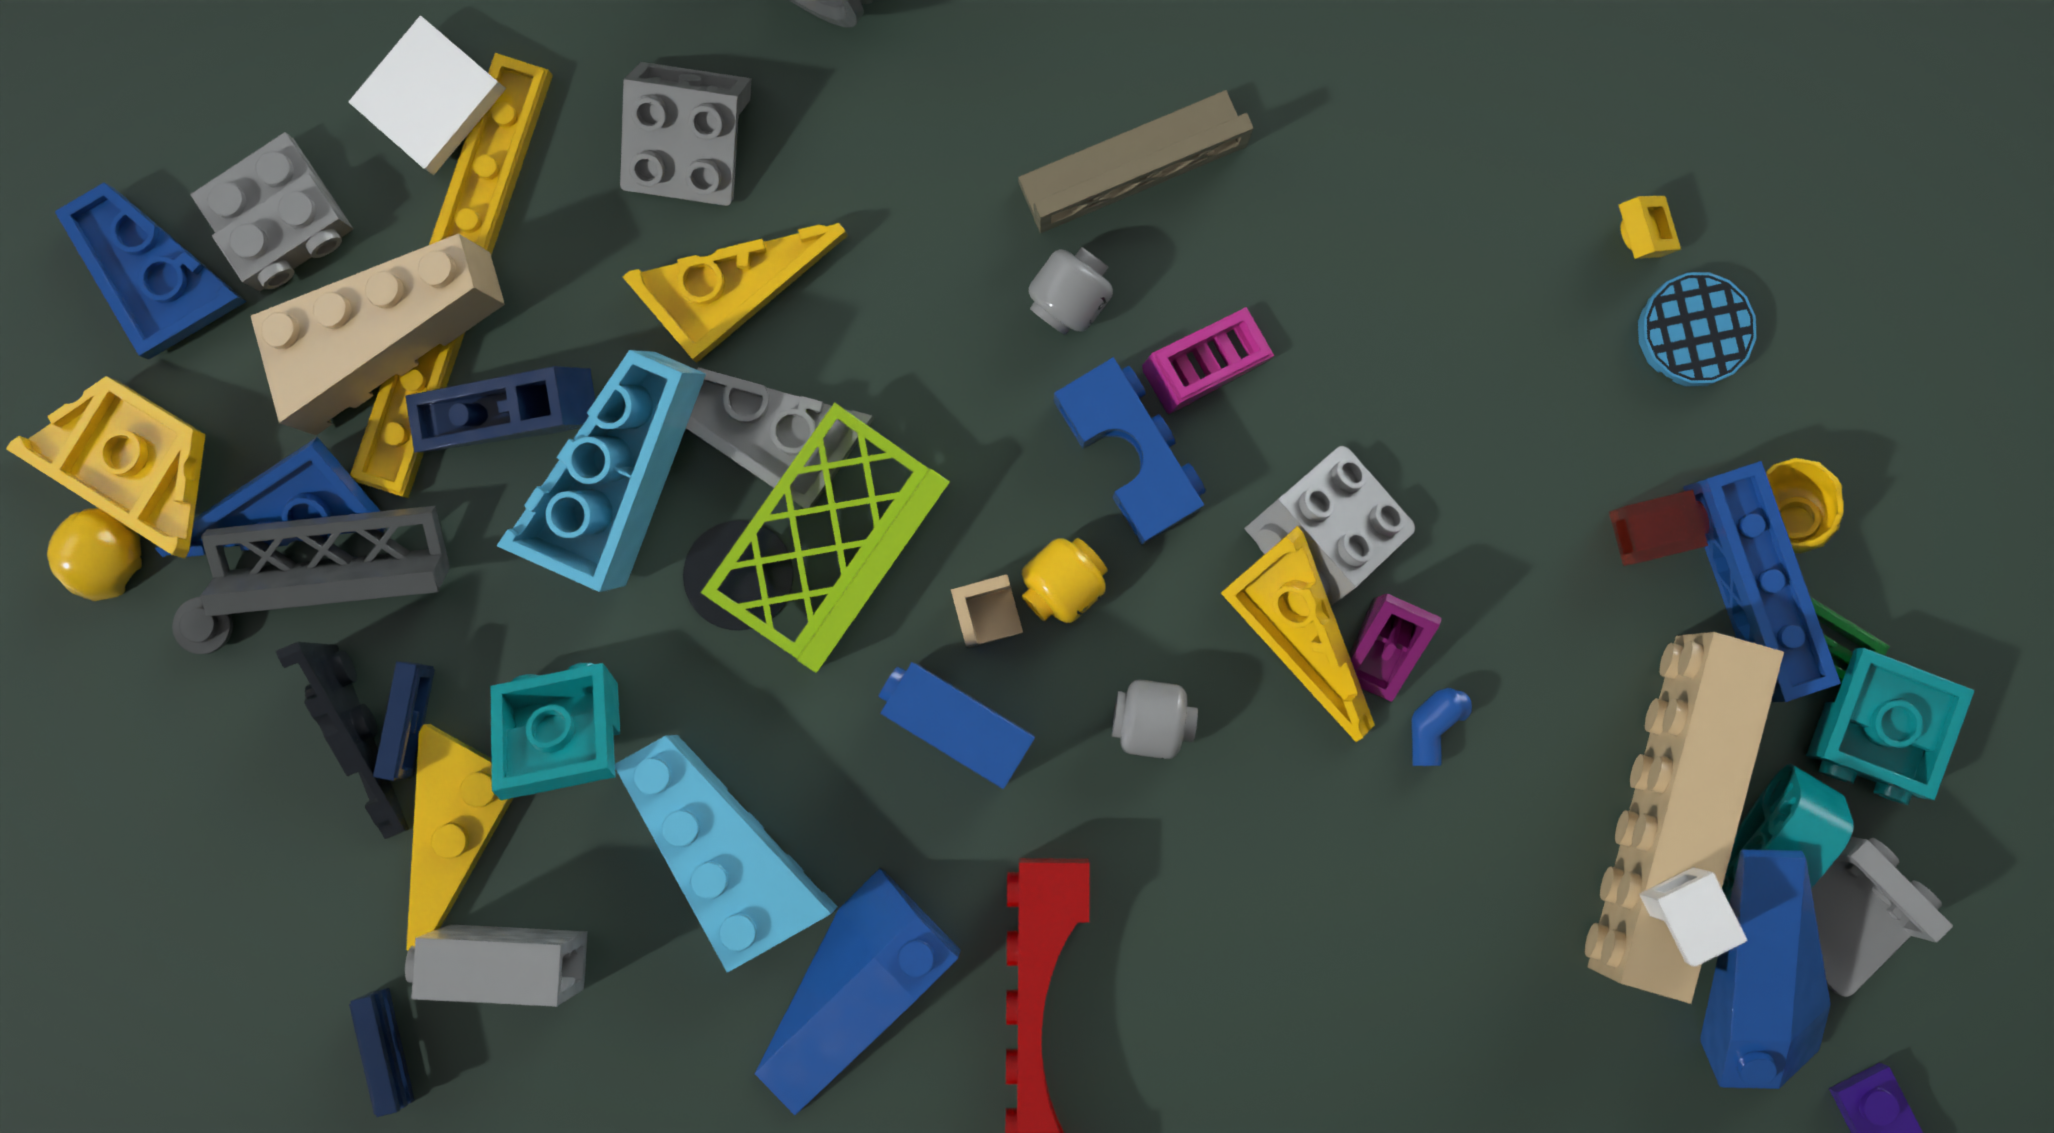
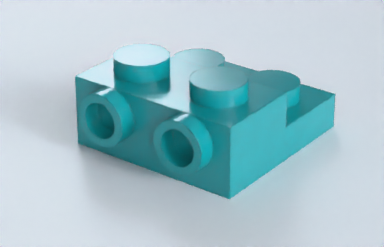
M1854 648L1835 702L1825 703L1806 756L1821 761L1818 772L1828 777L1854 784L1858 775L1876 782L1873 793L1885 799L1904 805H1909L1911 797L1935 800L1975 690L1866 648Z
M578 663L570 666L565 671L541 676L534 674L520 675L511 682L490 686L492 792L500 800L615 778L614 735L620 734L618 683L603 663Z

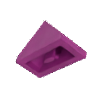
M1390 594L1373 598L1349 653L1361 688L1392 702L1439 628L1442 618Z

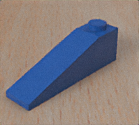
M1741 849L1729 904L1748 941L1718 955L1700 1041L1719 1087L1780 1089L1820 1050L1831 1003L1805 855L1802 851Z
M881 867L838 909L755 1072V1075L794 1115L887 1029L959 958L961 949Z

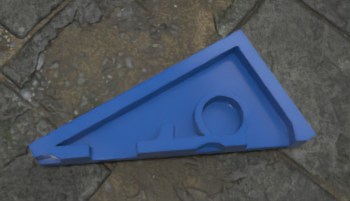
M316 437L194 518L190 551L186 557L206 554L201 536L207 529L379 512L380 510L322 441ZM381 528L377 530H379L380 532H384L386 528ZM356 531L343 532L340 534L355 533ZM324 534L320 536L324 537L325 539H328L331 534ZM298 537L283 539L278 547L287 546L289 543L301 539ZM266 540L263 542L267 543L268 545H271L274 540ZM240 543L223 545V547L240 546L241 551L250 550ZM159 546L155 548L162 557L171 555Z

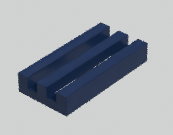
M396 661L373 777L395 781L411 779L414 776L418 757L419 731L425 722L435 672L433 666Z
M386 988L350 1001L351 1004H349L371 1104L376 1117L397 1113L401 1108H405L408 1104L415 1101L390 989Z

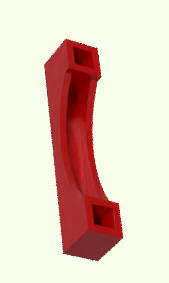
M1019 858V872H1007V907H1019L1018 931H1007V966H1018V989H1007L1006 1025H1018V1049L1006 1048V1085H1017V1108H1006L1005 1133H1065L1056 1115L1045 1077L1042 1057V1022L1050 979L1062 948L1077 923H1089L1090 863L1088 859Z

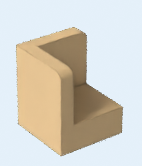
M1007 574L951 589L966 647L971 648L1023 633Z

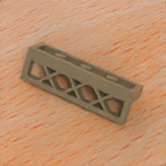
M1225 90L1019 176L1018 183L1041 234L1246 148L1254 128L1247 113L1240 116L1237 115L1228 92Z

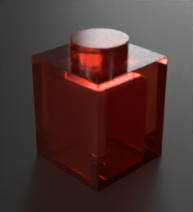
M1693 490L1609 511L1623 566L1708 546L1705 536L1709 533L1710 527L1708 514L1704 505L1700 501H1696Z

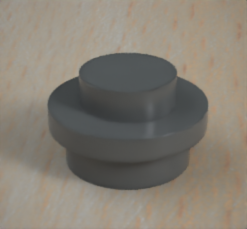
M195 597L183 603L176 611L172 624L173 634L178 644L188 652L210 654L220 650L229 641L233 631V619L231 614L206 616L201 597Z

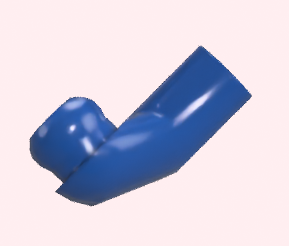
M1452 688L1438 690L1414 711L1411 719L1413 766L1442 765L1441 735L1458 720L1465 721L1472 712L1471 699L1464 691Z

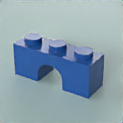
M1113 357L1054 393V403L1082 449L1099 439L1112 436L1127 440L1138 452L1140 458L1139 474L1130 483L1116 490L1112 498L1141 545H1144L1200 511L1204 503L1199 496L1204 494L1206 489L1190 463L1181 467L1169 447L1176 444V441L1164 419L1159 414L1151 418L1140 401V398L1145 396L1146 392L1133 369L1129 365L1121 369Z

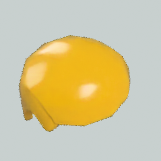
M1793 458L1773 464L1766 471V475L1794 553L1801 554L1825 546L1839 530L1844 514L1842 485L1839 479L1820 462Z
M99 508L84 509L81 512L71 514L58 526L49 541L47 557L53 575L68 591L92 601L114 598L123 594L128 580L142 567L139 534Z

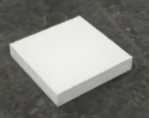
M420 15L349 100V103L422 168L434 175L506 88Z

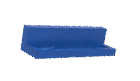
M1762 461L1684 486L1687 500L1736 638L1784 652L1771 702H1788L1841 684Z

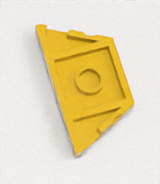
M105 376L86 389L76 402L64 404L48 415L51 422L48 426L29 439L18 436L10 441L6 449L171 555L186 558L190 551L206 436L201 431L120 381Z

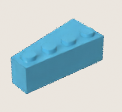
M629 350L588 410L587 414L589 417L574 439H568L556 457L559 459L558 463L543 485L535 488L524 504L526 510L512 529H507L497 547L598 592L626 586L706 373L657 352Z
M678 735L664 736L615 764L616 771L727 973L829 916L838 907L825 892L822 893L807 877L798 863L789 854H786L766 833L759 821L741 806L727 791L728 788Z

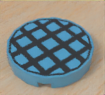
M1710 272L1685 273L1665 282L1648 299L1638 320L1639 345L1648 364L1658 373L1662 372L1666 377L1673 379L1672 382L1682 386H1708L1733 375L1749 359L1757 338L1756 315L1747 296L1730 280Z

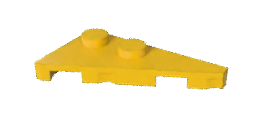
M839 222L830 226L815 225L798 229L799 233L765 242L763 239H758L717 249L715 253L704 257L693 255L677 259L678 263L643 272L640 269L627 272L623 278L688 355L698 363L848 235Z
M1296 526L1227 586L1221 594L1352 739L1358 742L1375 724L1303 531Z
M423 724L419 731L407 951L411 946H415L416 937L441 928L513 798L500 800L492 792V758L431 724Z

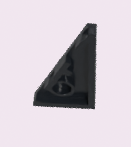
M296 642L276 650L283 668L296 663L300 665L310 683L305 686L304 704L321 728L326 742L346 776L359 773L369 801L365 804V809L374 824L381 831L384 839L408 831L409 827L391 781L373 777L378 755V748L373 737L377 736L378 728L370 709L365 704H360L352 684L357 681V674L348 654L343 650L340 651L338 645Z

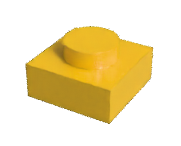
M1638 196L1618 204L1623 218L1620 226L1622 238L1627 247L1632 250L1634 259L1663 257L1681 250L1665 196Z

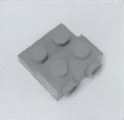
M286 132L190 194L215 233L211 236L240 280L258 291L273 289L283 285L293 277L295 273L293 269L311 257L319 258L333 252L342 243L341 238L354 230L294 138Z

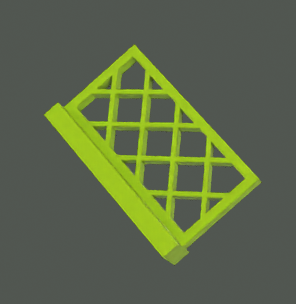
M834 402L701 591V594L817 673L950 481L934 470L927 468ZM836 420H839L857 433L861 457L827 462L823 439ZM865 439L884 453L868 456ZM818 447L821 464L804 467ZM893 458L912 472L899 492L875 496L869 462ZM863 464L868 497L835 503L829 469ZM822 471L828 504L794 510L790 486L799 474ZM785 494L788 512L771 514ZM893 500L879 519L876 502ZM870 504L874 528L868 537L864 540L842 543L836 509ZM830 511L836 545L801 550L796 516ZM789 518L795 552L761 558L757 533L762 525L767 521ZM750 542H752L755 559L737 562ZM860 547L846 567L843 550ZM837 551L841 572L838 580L832 587L809 590L803 557ZM797 558L803 592L768 598L762 564ZM756 565L762 599L737 603L718 590L732 569ZM827 594L813 614L810 597ZM804 598L808 622L793 642L774 628L770 604ZM763 606L766 622L747 609Z

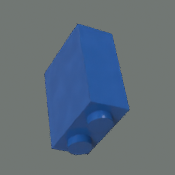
M911 662L907 670L896 667L878 696L887 702L880 714L1002 789L1005 788L1035 739V735L914 662Z

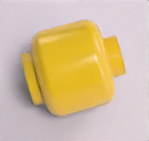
M1064 538L1054 539L1023 567L1022 578L1028 590L1022 595V598L1029 608L1043 621H1046L1053 615L1059 621L1072 623L1105 593L1106 584L1103 575L1108 572L1107 567L1100 557L1080 538H1076L1072 542Z

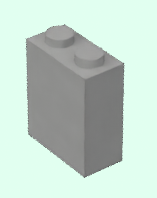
M452 924L416 937L415 946H411L408 950L405 962V977L407 982H412L411 999L557 1007L584 990L588 931Z

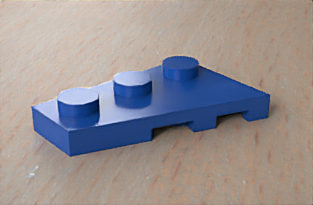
M104 182L54 211L136 352L143 358L148 360L247 302L121 193Z

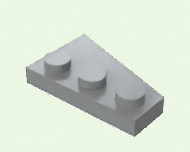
M698 367L697 370L706 373L686 429L775 488L827 414L831 405L804 396L799 397L766 388L764 385ZM846 410L868 426L874 420L872 415L854 410ZM839 420L835 421L823 439L827 462L846 460L858 443L857 433ZM818 447L804 467L821 464ZM840 468L829 469L831 481ZM816 471L799 474L790 486L792 501L804 509L814 507L826 490L823 472Z

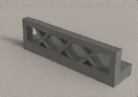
M436 506L207 529L201 538L213 579L200 597L206 616L438 592L450 569ZM423 524L429 549L409 551L390 537L400 526ZM381 528H388L385 533H382L379 530H377ZM356 531L374 543L375 546L368 555L353 557L334 545L333 542L340 533ZM324 534H331L328 539H325L324 537L320 536ZM298 537L318 550V552L311 561L296 563L277 551L276 548L283 539ZM266 540H274L271 545H268L267 543L263 542ZM240 543L261 556L255 567L230 570L223 545ZM381 549L388 552L385 554H378ZM324 555L330 558L328 560H321ZM266 561L273 564L271 566H263Z

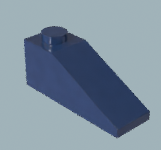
M553 366L407 395L405 398L414 453L580 429L589 417L587 412L595 401L591 369Z

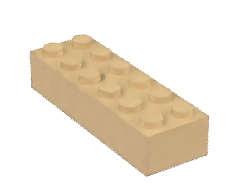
M1716 632L1678 635L1674 643L1667 645L1660 662V675L1665 677L1659 699L1655 698L1651 702L1645 719V730L1650 732L1645 754H1640L1636 758L1630 775V786L1635 788L1630 810H1625L1621 814L1616 827L1615 842L1620 847L1615 866H1610L1606 870L1601 883L1600 898L1605 901L1599 924L1594 923L1591 926L1586 939L1585 954L1587 957H1590L1587 968L1620 984L1689 1004L1692 1003L1702 964L1692 966L1685 962L1666 922L1649 915L1639 894L1693 867L1714 872L1722 888L1781 666L1783 651Z

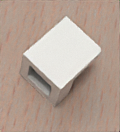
M1693 867L1639 894L1649 915L1666 922L1685 962L1689 965L1698 966L1748 941L1714 872Z

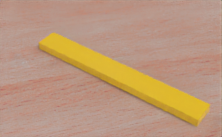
M498 53L494 54L488 73L503 85L506 90L465 138L429 245L459 233L489 251L490 255H492L553 76L548 69ZM465 332L446 346L438 344L417 359L419 365L403 376L395 374L381 384L350 476L356 482L409 498L424 452L414 453L405 396L447 387Z

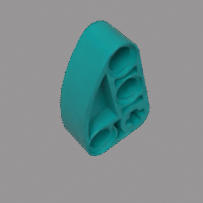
M1788 764L1780 769L1754 803L1736 833L1722 886L1728 902L1730 903L1741 849L1802 851L1806 857L1812 889L1839 857L1851 838L1854 825L1845 796L1793 764Z

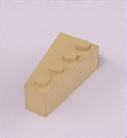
M458 233L251 315L279 423L318 435L332 425L330 419L348 407L357 408L374 396L371 391L395 374L403 376L419 365L417 359L438 344L446 346L505 305L490 252Z

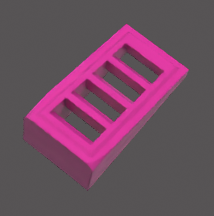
M1245 307L1151 353L1142 365V369L1165 411L1171 414L1271 360L1274 354L1249 310ZM1234 330L1248 355L1243 359L1239 357L1226 333ZM1211 341L1214 342L1227 365L1222 369L1208 346V343ZM1193 352L1206 377L1199 378L1187 354Z

